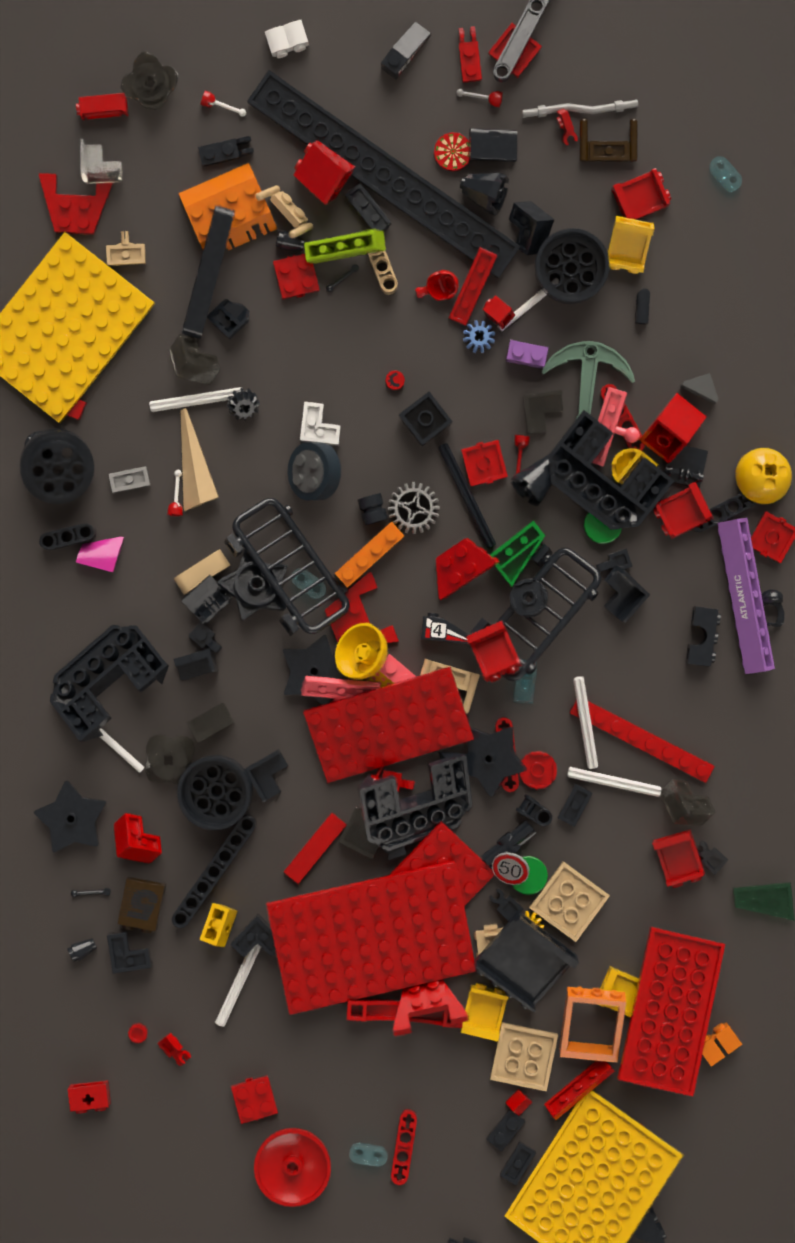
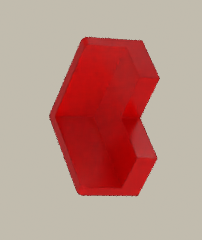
M125 813L114 823L118 858L150 864L162 854L160 836L144 833L142 816Z

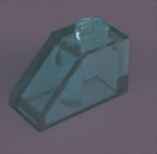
M537 668L532 675L529 676L526 673L520 680L515 681L514 702L533 703Z

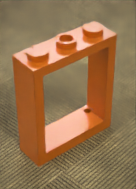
M579 986L577 988L567 987L559 1045L560 1057L617 1063L626 1007L625 992L607 991L599 988L586 989ZM573 1002L618 1006L613 1045L568 1041Z

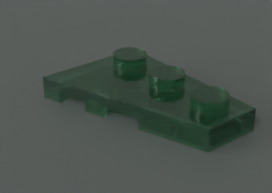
M791 882L733 887L734 907L795 921Z

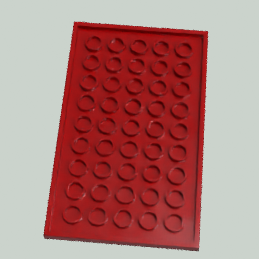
M455 860L266 903L289 1015L476 972Z

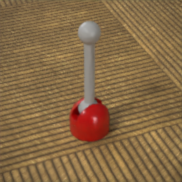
M462 89L456 91L459 97L464 95L488 99L492 106L499 108L501 106L503 92L495 91L488 96L464 92Z

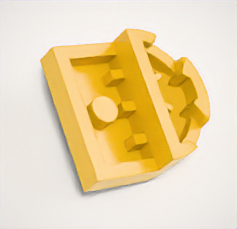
M629 448L620 451L612 461V475L622 485L643 457L655 466L659 464L643 451Z

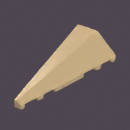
M185 408L181 410L183 502L184 511L218 499L219 495L188 410Z

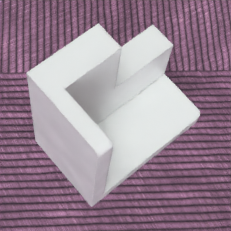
M304 402L300 441L321 442L332 446H339L341 425L322 423L324 404Z

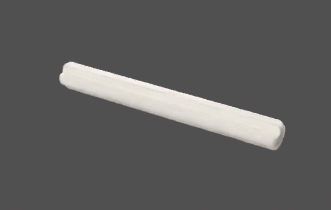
M242 387L151 401L149 406L151 412L226 401L228 396H234L233 390L238 393Z
M579 676L575 677L573 682L587 766L589 769L598 767L584 677Z
M569 767L567 773L568 777L656 797H659L661 794V787L573 767Z
M258 944L245 956L215 1023L221 1027L225 1026L261 947Z

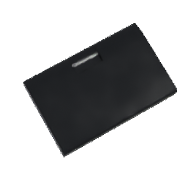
M470 128L469 160L516 162L517 130Z

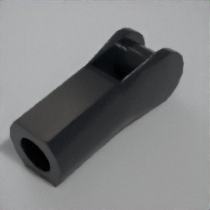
M643 288L637 293L635 324L647 325L649 321L650 291Z

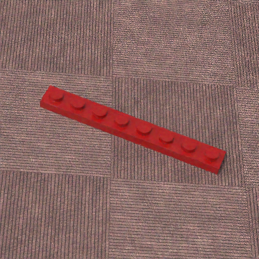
M575 700L569 713L579 717L577 700ZM588 701L592 725L705 783L707 782L715 767L714 765Z

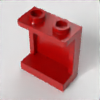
M656 168L646 174L612 186V193L624 218L638 220L670 205L671 195L668 189H664L662 184L664 179L660 171L657 172Z
M696 482L690 484L689 488L658 502L655 505L656 507L653 508L657 519L662 518L664 522L661 527L665 535H670L671 539L713 519Z
M502 621L466 636L481 668L483 677L487 682H495L501 679L502 675L506 673L513 674L522 667Z
M691 829L653 841L652 844L654 850L657 851L667 887L672 886V888L682 886L685 881L690 880L693 883L702 879L701 877L704 876L705 871Z

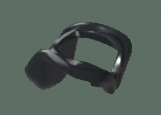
M767 590L761 594L763 606L774 605L778 610L776 623H767V626L780 627L783 625L785 618L782 607L783 594L778 590Z

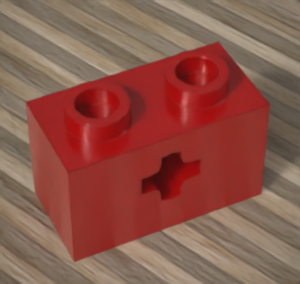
M108 1080L70 1085L68 1087L70 1112L76 1111V1114L86 1113L89 1109H95V1111L106 1110V1107H109L111 1104ZM88 1094H90V1097H94L92 1101L86 1098Z

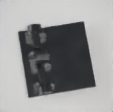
M685 446L670 463L666 462L664 473L671 477L675 483L689 486L696 482L698 488H700L704 478L703 472L708 451Z
M209 575L181 601L205 624L206 622L209 623L214 615L217 616V612L222 611L221 608H224L228 603L230 604L232 597Z

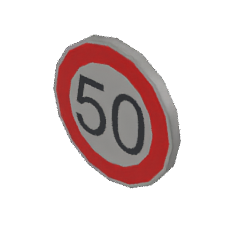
M500 853L492 862V870L495 876L506 884H521L529 876L527 862L515 853Z

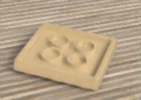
M563 861L529 908L576 942L610 895Z
M502 1022L490 1080L547 1091L558 1034Z

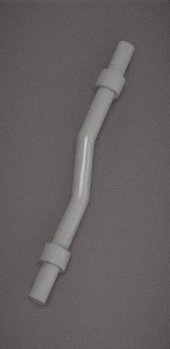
M618 100L611 104L598 106L570 103L546 107L545 105H540L537 108L522 110L523 118L538 116V118L546 117L547 114L557 113L558 110L563 108L570 112L586 114L611 111L617 113L623 112L624 109L637 108L638 101L623 102Z

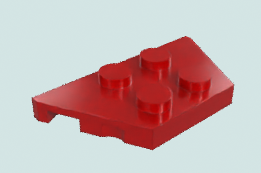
M464 538L436 558L439 599H446L498 564L499 560L490 556L483 548L476 546L469 538Z

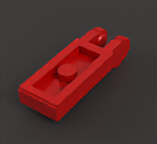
M475 26L470 27L472 42H464L463 28H458L462 82L482 81Z

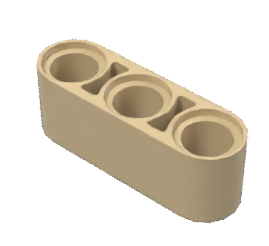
M386 251L367 254L382 292L387 295L395 293L398 283ZM379 263L387 265V269L382 272L376 267ZM390 280L394 283V287L386 289L384 283Z
M221 549L175 577L174 581L183 595L198 586L207 576L211 575L214 577L231 565Z

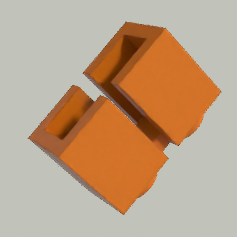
M727 1022L715 1026L711 1035L706 1034L702 1055L711 1067L725 1057L714 1041L716 1038L728 1054L743 1045Z

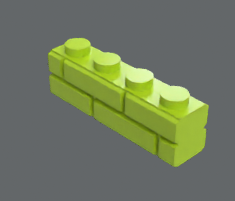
M379 230L364 231L304 244L306 260L314 264L381 252L386 249L384 233Z

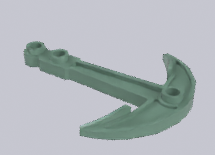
M582 341L567 345L554 353L541 372L545 374L554 367L566 364L569 360H581L578 416L583 410L591 415L598 362L612 365V369L624 375L631 383L635 382L629 364L615 349L593 341ZM592 348L594 354L589 355L587 349Z

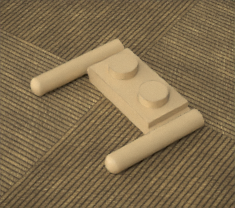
M275 185L256 194L255 197L259 201L271 197L270 201L296 228L289 232L291 238L300 236L313 229V224L307 222L308 219L303 210L292 202L288 194L283 191L280 192L279 186Z
M425 659L420 675L450 666ZM451 666L458 689L467 691L463 705L466 714H468L480 675Z

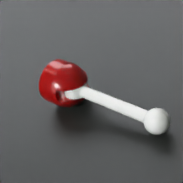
M205 90L200 105L212 107L215 104L237 112L242 117L246 115L245 109H237L216 101L214 94Z
M176 470L174 472L176 476L174 502L168 506L167 515L183 516V507L178 503L179 479L182 472Z

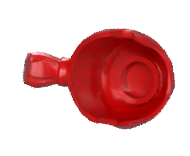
M448 270L437 271L428 277L426 286L415 289L417 298H422L426 294H430L437 301L449 300L456 295L459 281L455 274Z

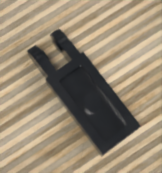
M251 137L234 138L198 147L202 166L206 167L232 161L253 154V148L238 151L237 145L251 142Z

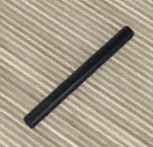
M447 443L440 445L439 451L486 547L491 548L495 546L496 542L449 445Z

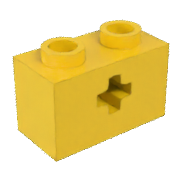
M212 903L200 940L215 946L225 947L238 911L222 904Z

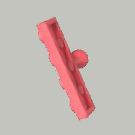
M608 387L598 421L614 434L624 436L626 441L634 443L640 437L639 431L634 427L624 429L617 426L628 393ZM614 435L592 463L600 466L605 465Z
M305 676L301 693L302 696L334 698V702L380 688V683Z

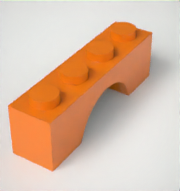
M393 522L389 523L335 572L336 576L347 588L350 587L405 536Z

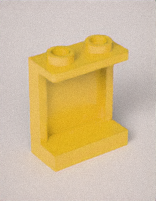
M616 216L607 252L610 262L609 268L613 270L626 269L632 274L643 273L651 236H653L654 224Z
M609 966L600 989L625 992L626 1007L624 1015L631 1017L639 978ZM599 1005L618 1012V1006Z
M480 983L471 985L465 1006L469 1021L463 1022L460 1032L498 1042L505 1006L509 998L504 990L496 987L494 990L487 989L486 985Z

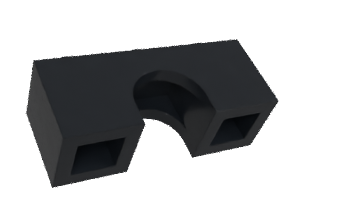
M693 606L691 625L700 627L704 631L705 636L704 640L698 645L688 644L686 663L711 667V663L715 662L716 652H713V647L718 641L716 625H719L721 620V614L718 613L719 609Z

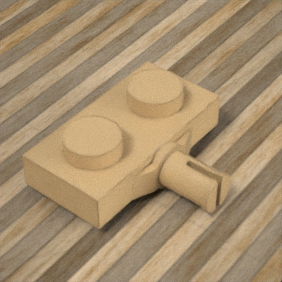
M121 231L122 243L106 246L108 266L146 264L145 244L130 243L129 231Z

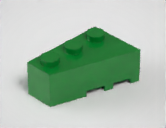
M534 521L490 554V556L499 560V563L494 567L510 587L513 586L545 537Z

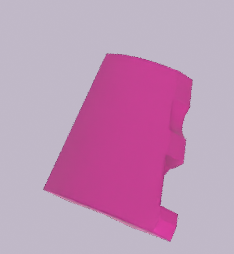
M120 536L82 544L76 563L114 573L124 537Z

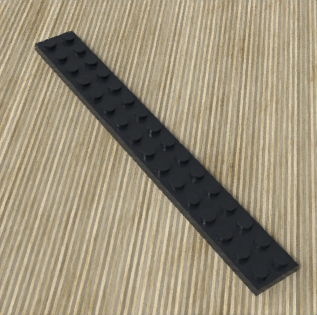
M268 70L247 100L248 104L308 145L309 143L319 141L354 165L355 169L351 174L352 177L472 261H474L480 247L497 254L498 256L490 272L496 278L501 276L519 250L520 245L270 70Z

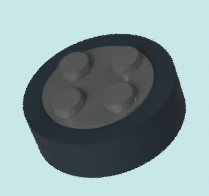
M306 442L297 446L292 452L288 463V480L293 492L299 498L307 501L325 500L335 493L341 478V464L335 450L330 445L321 442Z

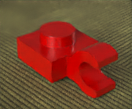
M564 108L558 110L556 121L559 128L564 130L562 136L563 143L569 145L567 141L569 136H573L574 141H578V136L574 132L568 111Z
M383 770L382 778L391 775L396 778L398 792L400 787L414 789L415 781L402 779L403 773Z
M169 1033L157 1043L169 1058L172 1056L179 1066L186 1063L182 1057L185 1060L191 1058V1054L188 1051L181 1050L183 1046L172 1033Z

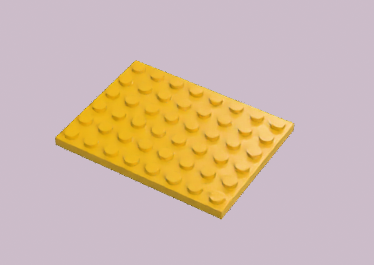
M64 232L0 313V376L58 423H61L155 303Z
M592 1090L577 1102L510 1206L505 1217L539 1243H628L684 1155Z

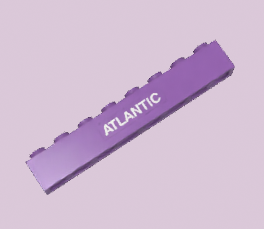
M741 518L718 523V534L722 544L721 551L725 561V572L729 582L728 589L731 593L732 610L735 615V627L738 631L739 648L742 653V665L745 674L775 669L748 519Z

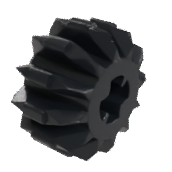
M240 388L238 393L233 390L234 396H228L227 408L230 415L235 416L237 420L243 417V420L246 421L248 416L253 418V413H258L260 402L257 399V394L255 392L252 393L249 388L245 392L243 388Z

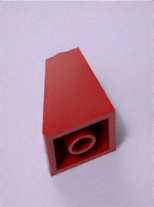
M316 141L309 143L304 150L306 155L303 160L300 159L294 167L296 171L293 176L323 203L328 204L337 198L355 166L321 142Z
M676 393L639 440L667 463H670L690 441L707 416Z

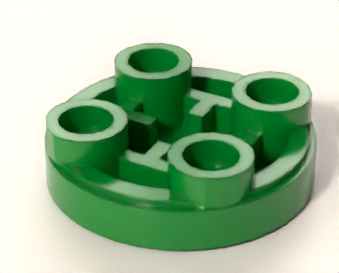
M589 512L584 519L585 533L596 543H610L622 531V528L611 530Z
M525 855L522 858L529 866V876L523 883L512 886L522 894L531 895L538 893L544 888L548 879V873L540 859Z

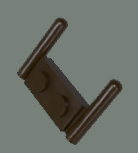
M581 119L580 161L636 162L637 120H630V142L588 141L587 119Z

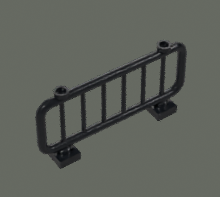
M274 498L263 499L234 519L232 524L234 534L226 537L224 543L234 558L243 552V547L286 606L289 612L282 616L279 622L289 636H292L299 630L298 625L304 632L316 634L348 612L350 604L345 595L348 593V589L344 583L338 585L290 517L293 515L290 506L285 505L283 507ZM266 506H274L279 515L245 536L240 529V524ZM282 517L290 530L256 552L248 539ZM293 533L301 546L267 567L259 554ZM304 548L312 561L278 583L270 570ZM315 564L323 577L289 599L281 586ZM326 580L334 593L300 614L292 602ZM337 595L342 602L341 609L316 626H309L303 617Z
M543 544L532 557L535 564L542 567L533 579L541 581L572 605L563 618L548 606L545 608L559 620V623L551 632H548L531 617H525L547 635L539 647H536L506 623L515 612L511 605L497 621H502L506 628L535 650L526 662L519 658L523 666L517 673L502 675L509 681L520 680L526 673L529 676L532 675L537 668L534 663L588 599L593 601L599 594L596 589L601 583L600 572L569 548L558 549L553 554L551 549ZM567 555L592 574L594 579L588 588L556 564L560 557ZM552 567L556 568L584 590V593L575 603L544 579V576ZM482 617L470 633L473 634L491 625Z

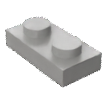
M147 466L109 474L112 493L151 485Z

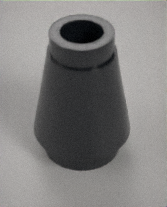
M285 230L284 232H278L277 247L286 250H303L305 239L298 236L291 238L289 232Z
M93 938L71 944V947L67 948L73 962L81 961L97 949Z

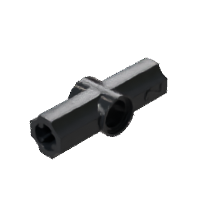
M525 820L513 831L504 834L481 857L492 869V862L497 855L505 852L516 853L521 848V845L534 836L536 832Z

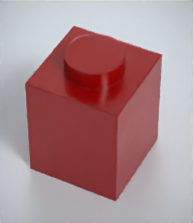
M496 295L484 305L483 311L485 315L501 329H504L515 317L512 308Z

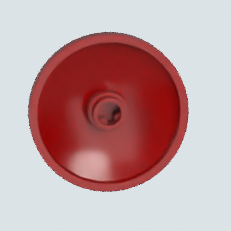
M299 1128L282 1129L267 1137L259 1147L254 1162L255 1179L263 1194L273 1202L289 1207L302 1206L315 1200L326 1188L331 1173V1159L324 1143L313 1133Z

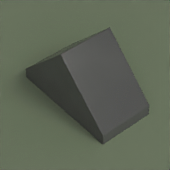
M710 373L684 381L680 386L713 404L718 401Z

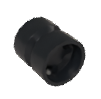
M381 493L357 500L360 510L364 511L362 518L365 526L388 519L386 509L382 508L384 502Z

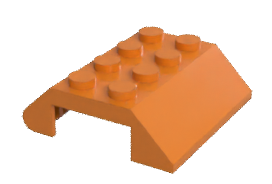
M249 163L179 193L202 249H204L216 205L235 210L228 239L231 238L234 247L250 241L246 231H249L252 240L256 239V233L252 229V226L259 224L263 235L267 234L264 223L267 224L270 232L277 230L266 200L259 201L255 197L257 193L261 192V189ZM227 240L226 244L228 251L232 249L229 240Z

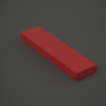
M479 248L449 315V319L465 326L467 325L496 261L497 254L484 248Z
M332 812L284 870V873L299 884L347 824Z
M595 1061L548 1100L544 1106L552 1117L557 1120L615 1072L614 1069L606 1061Z

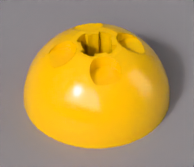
M757 448L749 451L740 459L736 467L735 477L738 488L746 498L755 503L770 504L780 500L787 493L792 482V471L787 459L778 451L770 448Z
M360 623L349 628L340 638L335 651V661L339 671L353 679H365L375 675L381 670L387 659L388 646L386 639L378 628L369 623Z

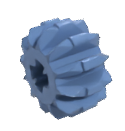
M476 320L474 321L475 327L468 324L467 327L470 331L464 330L463 332L464 335L469 336L463 338V342L470 341L466 348L469 349L474 346L473 353H476L477 348H480V352L484 353L483 346L490 350L491 346L489 343L495 342L493 338H490L495 335V332H488L492 326L488 325L485 328V321H482L481 326H479ZM475 333H478V334L482 333V334H483V337H482L483 340H482V341H480V339H479L478 341L475 340V337H476V334H475Z

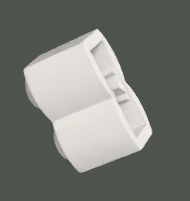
M301 20L265 31L273 57L283 58L288 55V52L294 50L295 52H301L309 45Z

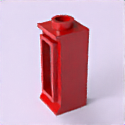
M125 93L78 97L79 103L76 104V111L83 121H85V118L89 120L119 117L122 114L129 116Z

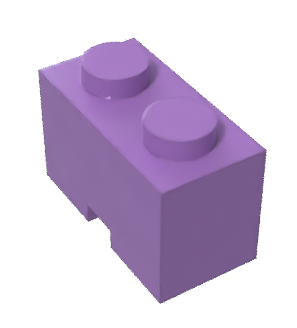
M510 340L506 362L543 369L545 367L548 347Z

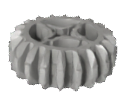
M412 482V488L410 489L406 483L404 484L406 490L403 491L401 487H398L397 489L400 494L392 493L396 500L389 499V503L394 504V507H388L389 511L394 510V513L390 514L389 517H396L397 519L393 521L394 525L400 522L401 524L398 529L401 530L405 526V533L409 532V528H413V534H416V528H419L420 533H423L422 526L425 525L426 529L429 530L430 526L427 523L435 524L436 521L432 519V516H439L438 513H434V510H439L440 506H434L433 504L439 500L438 498L431 499L435 492L428 494L427 492L430 489L428 486L423 491L421 490L423 487L422 483L419 484V488H415V482ZM415 493L414 499L411 502L400 501L404 495ZM421 495L428 500L430 510L421 507L419 504ZM417 499V508L423 511H415V514L413 513L412 518H410L411 509L406 506L412 505ZM398 507L408 511L407 522L399 516ZM417 514L428 516L423 522L412 524Z

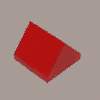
M518 1088L505 1103L515 1114L520 1116L532 1101Z

